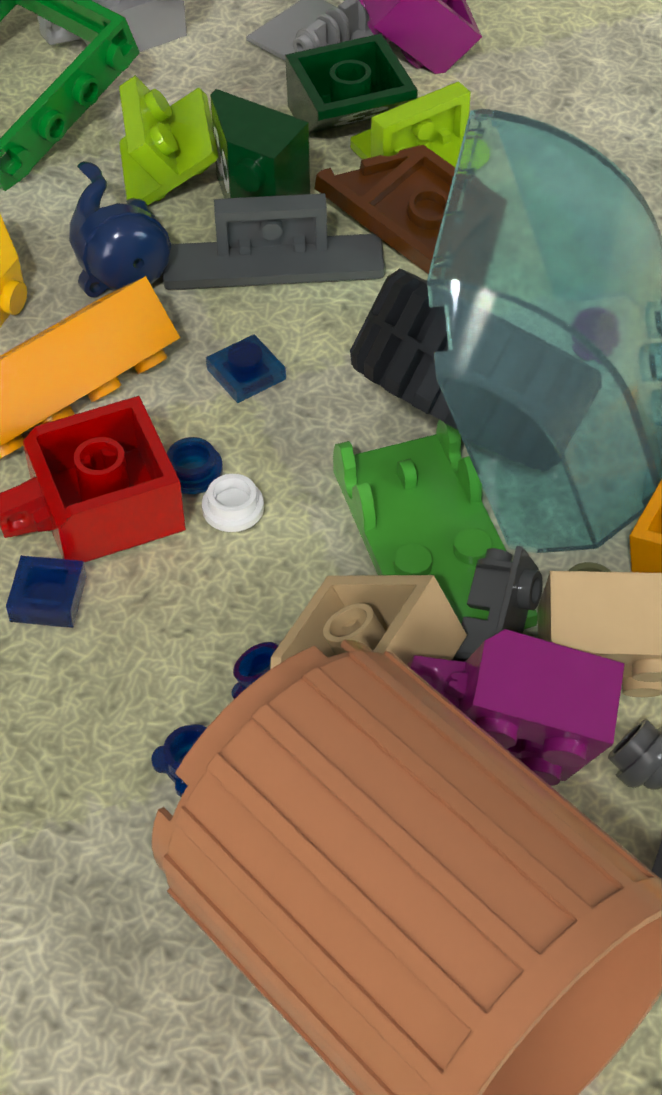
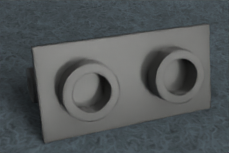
M516 546L513 562H511V553L495 548L487 549L485 558L477 560L467 605L470 608L489 611L487 620L463 617L462 627L467 636L453 657V661L466 662L485 640L504 629L523 634L528 610H535L537 608L542 593V574L538 571L539 568L524 547Z

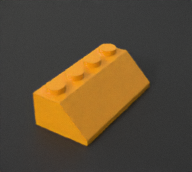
M146 276L104 295L0 355V459L22 447V441L24 440L22 433L38 423L41 425L74 415L75 413L70 404L83 396L88 395L91 402H94L119 388L122 384L117 376L134 367L137 374H140L168 358L163 348L180 339V336Z

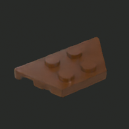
M425 145L400 150L393 156L379 155L363 159L358 170L334 175L332 169L328 168L316 174L314 187L316 191L320 194L325 193L328 200L451 292L473 304L480 300L505 210V203Z

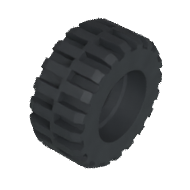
M398 269L387 276L350 349L351 365L357 372L364 374V377L373 383L383 387L384 390L405 400L426 414L436 417L445 424L475 437L479 441L499 448L517 458L520 457L530 463L546 467L561 458L599 387V373L597 369L503 318L403 269Z

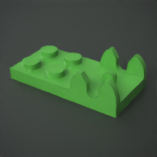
M439 420L435 435L355 455L350 441L335 444L333 450V472L377 574L434 575L461 625L463 617L487 620L489 611L470 608L467 605L478 559L485 558L486 551L489 548L504 551L506 549L482 503V481L476 455L461 458L460 431ZM528 610L524 629L537 626L536 610Z

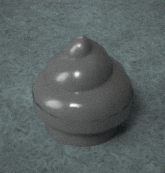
M647 719L637 724L608 756V759L619 769L616 776L628 787L637 788L644 785L651 790L662 788V726L657 729Z

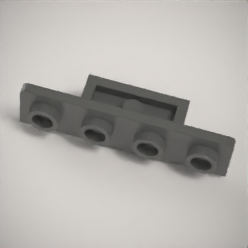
M324 193L214 199L217 242L171 244L169 263L163 271L164 287L171 290L379 279L384 276V261L381 239L375 234L327 236V206Z

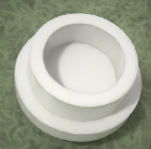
M225 474L214 479L202 499V512L205 520L212 527L225 532H239L254 526L260 520L264 511L262 493L251 479L240 474Z

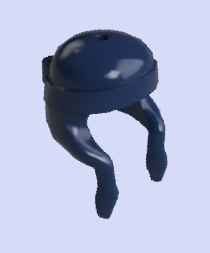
M85 161L79 163L77 167L92 182L81 194L69 225V242L79 265L83 268L78 278L79 286L89 297H97L107 288L117 290L145 276L150 284H152L161 276L169 263L171 242L167 231L147 208V203L141 199L130 198L126 201L127 204L117 203L100 208L101 198L107 188V181L97 165Z

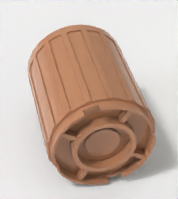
M343 640L340 646L346 652L327 657L316 646H313L286 659L254 681L213 720L194 743L176 770L175 774L187 785V788L176 807L174 815L172 816L164 807L157 811L152 832V851L158 867L166 874L169 886L167 892L170 897L355 1095H579L624 1046L662 994V879L389 651H385L384 654L374 652L361 642Z

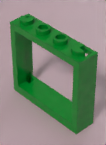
M0 0V22L18 4L90 42L79 56L0 138V189L7 191L26 177L56 142L63 138L70 127L98 100L99 96L140 54L125 17L92 0Z

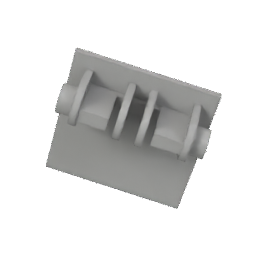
M300 0L246 36L250 43L285 60L286 54L374 34L367 24L369 14L359 0H344L338 7L324 0Z

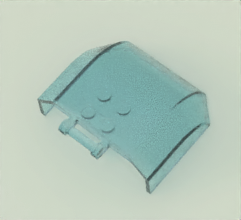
M490 109L471 110L427 278L429 307L444 306L448 339L447 351L434 352L436 379L508 548L515 550L516 546H522L526 552L533 553L597 549L643 513L662 479V236L655 216L641 192L614 162L593 146L553 125L526 116Z

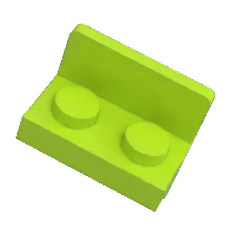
M136 75L119 86L126 134L120 140L119 146L127 200L130 198L141 199L147 203V206L154 201H160L168 192L191 177L202 174L211 164L218 160L219 156L213 133L208 98L201 88H196L170 106L160 91L155 88L150 91Z
M459 81L373 116L371 119V129L350 138V148L362 160L379 155L393 156L400 150L425 145L466 176L490 164V154L468 135L471 92Z

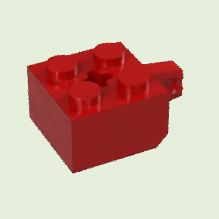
M140 396L35 426L22 441L31 479L0 493V528L4 537L8 538L37 531H52L66 568L186 530L180 480Z

